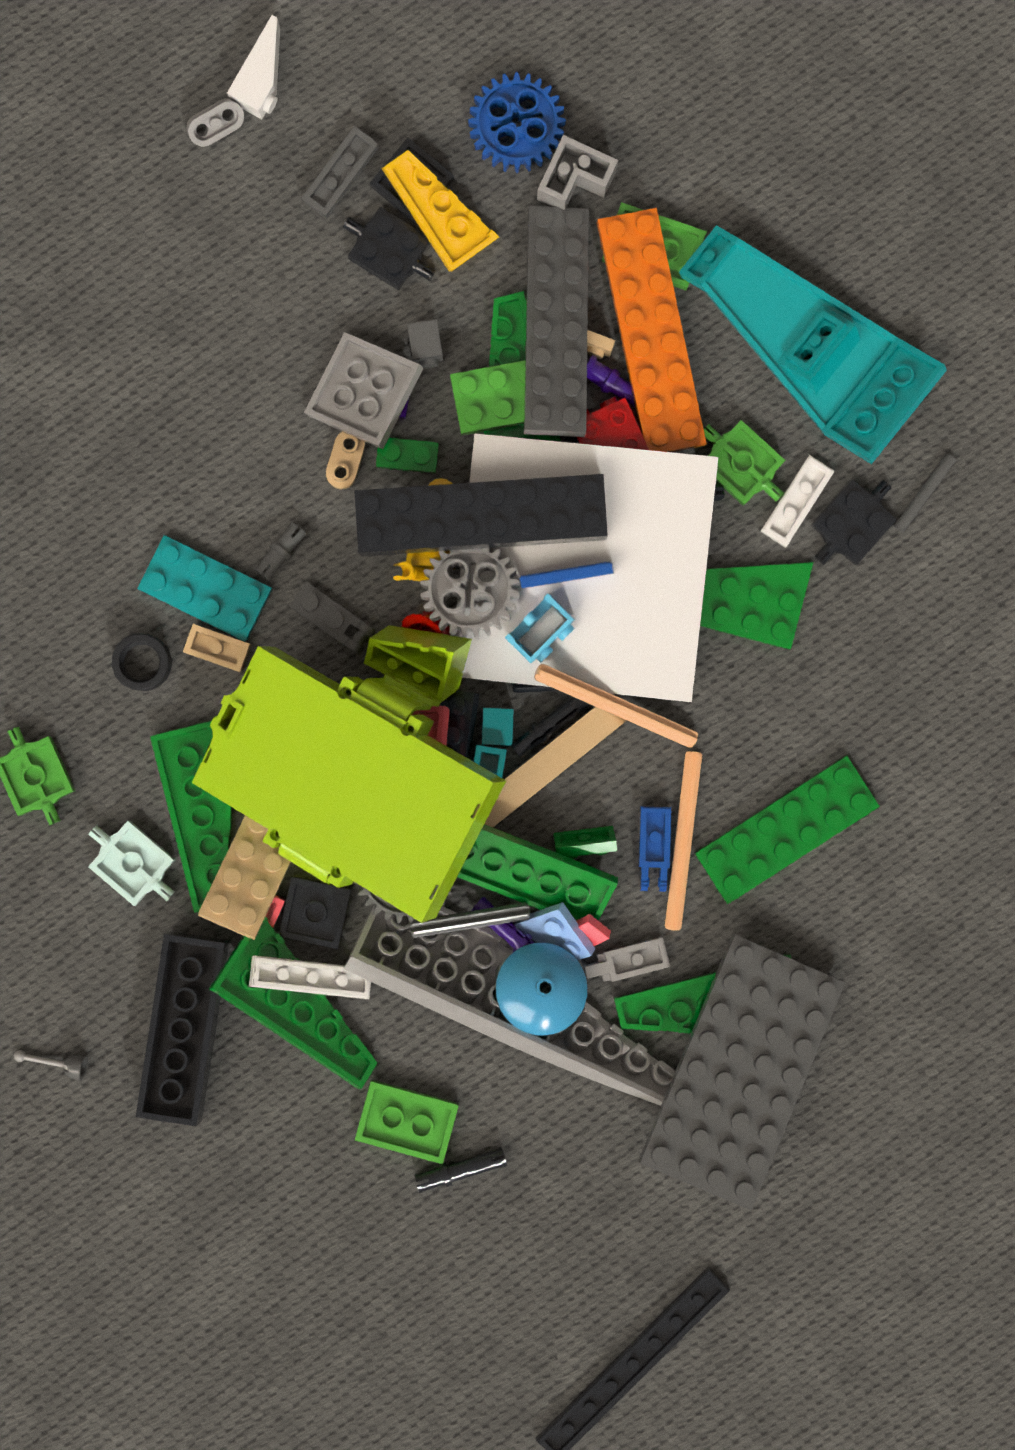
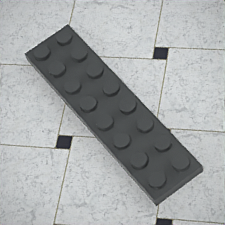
M529 205L524 434L585 437L589 209L565 208L563 210L558 207Z

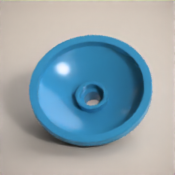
M533 943L519 948L504 961L496 980V998L501 1012L514 1027L532 1035H551L568 1028L581 1014L587 999V980L580 963L570 952L550 943ZM542 982H546L550 986L547 994L542 993L539 989Z

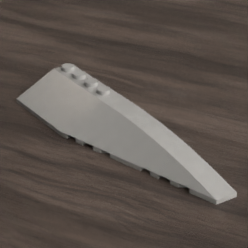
M373 904L345 964V970L527 1054L661 1106L675 1070L662 1060L658 1061L647 1053L648 1049L639 1042L636 1044L623 1034L624 1031L616 1024L611 1025L603 1019L601 1013L587 1002L573 1024L563 1031L551 1035L540 1036L525 1033L514 1027L505 1018L496 998V980L502 964L513 953V950L499 943L502 938L495 931L485 926L413 938L410 932V921L407 916H403L400 923H397L395 914H392L388 920H385L386 911L381 910L375 915L374 909L376 904ZM442 906L437 916L456 914V912ZM542 982L539 989L542 993L547 994L550 986L548 983Z

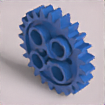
M515 72L514 79L509 81L506 74H503L501 84L494 78L491 79V90L482 86L484 98L475 95L474 103L478 107H470V115L475 118L468 119V126L475 128L470 131V139H478L474 143L475 150L484 148L482 159L485 160L492 156L493 167L499 162H503V171L505 172L509 165H514L516 173H519L520 165L523 164L528 172L531 171V162L533 161L541 167L543 163L542 156L551 160L552 151L550 148L557 149L559 145L557 139H561L564 135V131L560 128L564 127L566 122L565 118L559 117L564 114V106H556L559 103V95L550 97L552 86L549 85L542 89L541 78L534 84L531 83V75L529 73L524 81L520 80L518 72ZM524 100H531L535 106L531 109H524L520 106V103ZM495 108H503L506 114L502 117H495L491 114V111ZM541 114L543 117L537 118L536 115ZM518 118V121L521 122V126L516 127V124L512 122V119ZM492 127L498 128L496 131L491 130ZM532 128H537L543 132V135L539 138H533L527 132ZM503 136H509L514 139V142L509 146H504L499 143V139Z

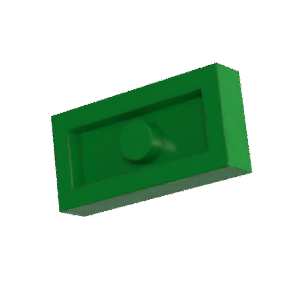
M388 438L384 448L378 447L376 468L436 474L439 443Z
M613 826L553 833L556 853L571 859L582 855H605L609 852L617 851Z

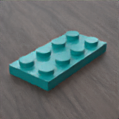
M164 535L137 589L247 642L273 588Z

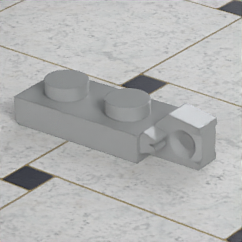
M663 937L603 951L604 953L597 955L598 962L583 965L587 979L602 975L604 982L609 980L614 982L670 967Z

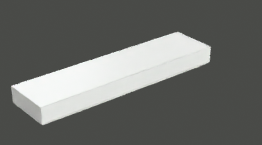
M252 956L249 987L369 999L371 981L345 970L344 965Z

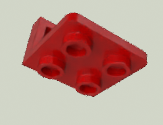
M616 397L599 404L601 409L591 414L587 410L585 437H576L579 444L649 450L626 397L617 401Z

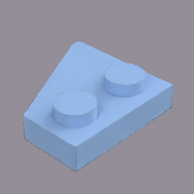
M563 902L530 913L528 920L516 921L514 924L526 935L529 933L537 943H550L560 946L570 952L577 960L592 956L596 949L586 934L578 927L579 924Z

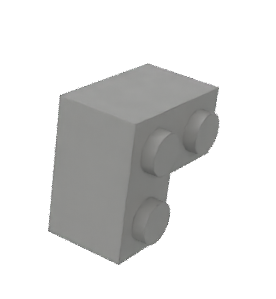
M563 135L539 185L537 200L551 207L565 210L576 186L604 198L616 173L618 160Z

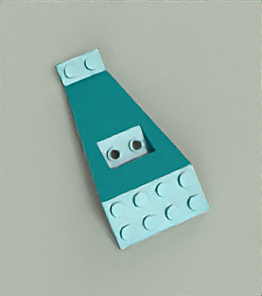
M717 225L679 271L684 280L708 295L821 432L870 464L876 460L947 371L945 364L896 337ZM828 331L831 332L830 335H828V336H823V334H824L825 332H828ZM807 355H812L810 359L804 360Z

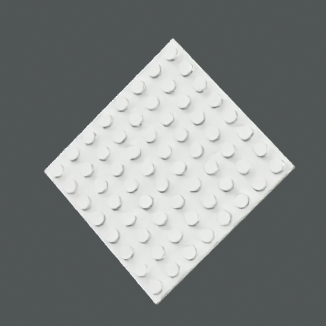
M474 434L469 483L604 474L608 537L607 540L490 548V553L497 549L501 550L502 554L499 560L506 557L510 558V564L506 569H516L517 574L510 579L519 580L520 586L512 590L518 591L520 598L511 599L516 604L517 609H507L511 620L507 621L501 618L499 620L502 627L501 630L492 625L490 626L491 635L488 636L484 630H480L478 639H475L473 632H468L467 638L472 639L462 678L550 687L534 679L538 666L545 664L611 694L692 702L718 457ZM609 561L613 563L614 574L525 589L521 588L520 577L523 575ZM475 564L470 566L469 588L465 590L467 595L465 616L470 614L471 592L475 590L473 583L476 569ZM461 568L460 578L465 573V570L463 568ZM485 571L480 575L479 579L485 583L490 582L495 578V573ZM547 594H551L576 619L571 624L575 629L563 641L557 638L550 645L553 651L542 663L537 659L530 663L505 637L523 621L529 612L533 611L544 600ZM458 598V601H457V607H458V606L460 605V603H461V600H460L459 598ZM482 600L476 604L475 609L479 612H486L491 608L492 604L489 601ZM552 606L519 641L534 654L567 619ZM458 630L454 636L462 637L461 631Z

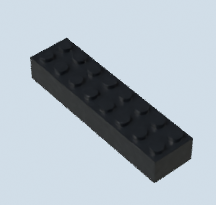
M604 474L354 491L358 553L361 557L607 540L608 537Z

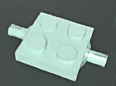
M130 820L112 836L107 835L98 825L92 829L94 831H90L88 835L95 839L102 847L98 856L89 865V868L133 906H137L142 898L153 890L163 897L165 901H168L175 893L161 880L164 877L165 871L176 859Z

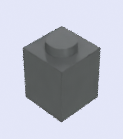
M437 319L407 324L413 362L420 364L423 369L438 366V361H443Z

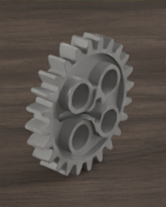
M490 548L453 550L449 554L439 551L440 561L430 559L434 569H424L423 571L429 580L420 582L421 587L428 590L420 594L422 600L429 601L423 606L425 612L434 611L430 615V620L435 622L441 619L438 626L441 631L450 626V635L454 636L460 630L464 638H467L468 632H473L475 639H478L480 630H484L490 636V626L492 625L501 630L502 627L499 620L501 618L507 621L511 620L507 609H517L516 604L511 599L520 598L519 592L512 590L520 586L519 580L510 579L517 574L516 569H506L510 564V558L506 557L499 560L502 554L501 550L497 549L490 553ZM475 564L476 569L473 577L475 590L471 592L470 614L465 616L464 611L467 603L465 590L469 588L470 566ZM459 567L465 570L464 575L459 579H453L449 576L450 571L454 568ZM485 571L495 573V578L490 582L485 583L479 579L480 575ZM451 597H457L461 600L460 605L455 609L445 606L446 601ZM486 600L492 605L488 611L479 612L475 609L476 604Z

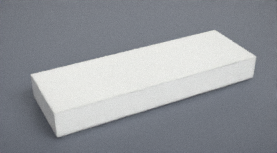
M809 455L760 532L782 546L787 547L835 471Z

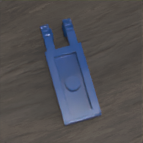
M640 806V891H648L649 867L660 868L658 877L659 891L666 892L667 868H670L671 807Z

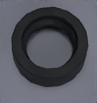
M136 633L125 637L117 644L112 654L111 666L115 677L122 685L136 691H150L158 688L167 680L171 672L172 658L169 649L161 640L149 634ZM138 645L152 647L157 652L160 660L156 674L147 680L132 678L127 673L124 665L128 651Z

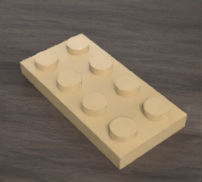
M245 815L198 912V916L255 940L291 862L279 855V847L272 848L263 842L268 829Z

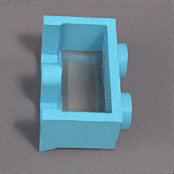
M547 594L544 600L533 611L529 612L505 639L530 663H533L536 659L542 663L553 651L550 645L557 638L563 641L575 629L571 624L576 619L551 594Z

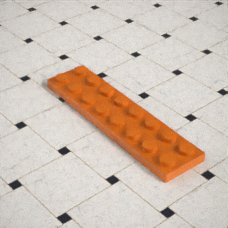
M657 208L598 219L597 227L640 431L649 450L676 452L705 446L707 444Z

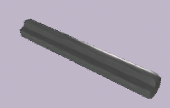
M524 902L437 916L435 919L423 923L413 920L410 923V932L413 938L528 920L530 910L528 903Z

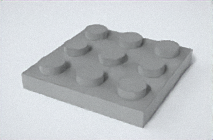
M344 332L304 413L311 418L383 449L423 367L416 362Z

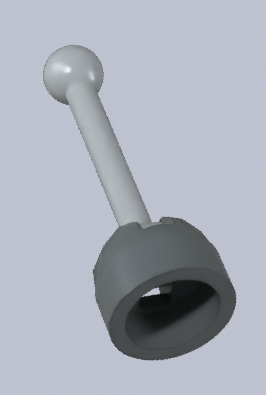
M17 1050L14 1053V1059L17 1062L27 1060L63 1067V1072L72 1079L83 1080L86 1074L87 1056L71 1055L65 1061L29 1055L23 1050Z

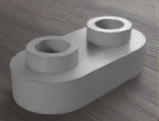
M221 99L193 115L188 120L186 126L187 134L194 144L201 147L209 146L241 127L244 121L243 109L233 99ZM226 109L232 110L229 118L222 117V113ZM200 124L206 125V130L203 133L196 132V128Z

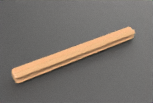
M540 664L535 671L534 679L681 745L692 748L697 742L698 733L555 668Z
M688 751L685 754L665 928L675 931L682 928L702 754L694 751Z

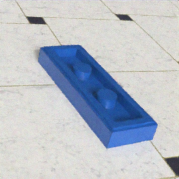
M610 561L523 575L520 577L521 588L525 589L614 574L613 563Z

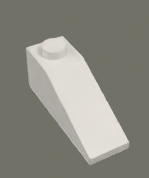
M273 15L270 17L227 92L229 99H233L242 109L261 120L266 112L270 114L273 111L278 99L276 94L280 25L277 17Z

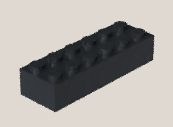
M173 931L164 934L136 1110L137 1118L197 1126L202 1121L221 996L209 988L227 962L230 940Z

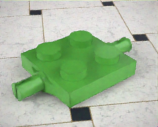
M742 420L731 431L722 436L710 424L704 428L705 437L713 444L708 456L718 457L716 482L723 485L724 489L741 505L744 506L753 495L762 490L773 498L775 502L784 494L771 480L775 471L785 462V459Z
M20 727L9 730L7 733L15 748L0 758V778L17 816H22L33 810H43L49 826L61 821L54 804L60 798L76 790L52 737L47 736L39 741L26 743Z

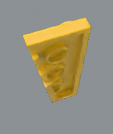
M409 150L381 168L449 272L499 238L472 210L470 211L458 200V197L450 189L448 190L438 181L437 177Z

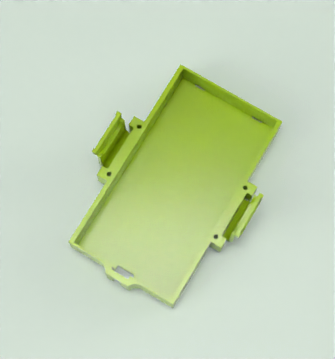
M258 646L238 688L234 693L224 695L221 701L222 707L218 715L213 717L210 723L213 738L192 783L267 828L268 831L263 839L264 843L272 848L279 847L278 853L280 856L324 883L333 884L340 888L352 885L354 881L423 923L437 917L506 780L428 736L434 721L424 715L411 714L416 710H430L432 706H439L441 700L432 698L404 680L397 678L392 672L385 673L383 678H367L365 680L359 677H343L341 683L338 684L276 647ZM480 804V807H479V809H478V811H477L475 817L473 818L472 816H473L475 810L477 809L478 805ZM438 885V888H437V890H436V892H435L433 898H431V896H432V894H433V892H434L436 886Z

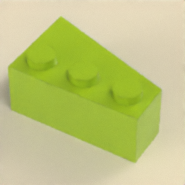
M388 625L369 639L364 664L383 674L392 672L397 678L404 680L432 698L443 702L459 689L472 639Z

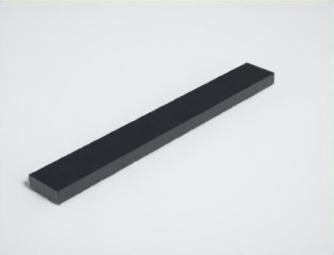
M707 1267L536 1437V1441L545 1450H570L730 1291V1288Z

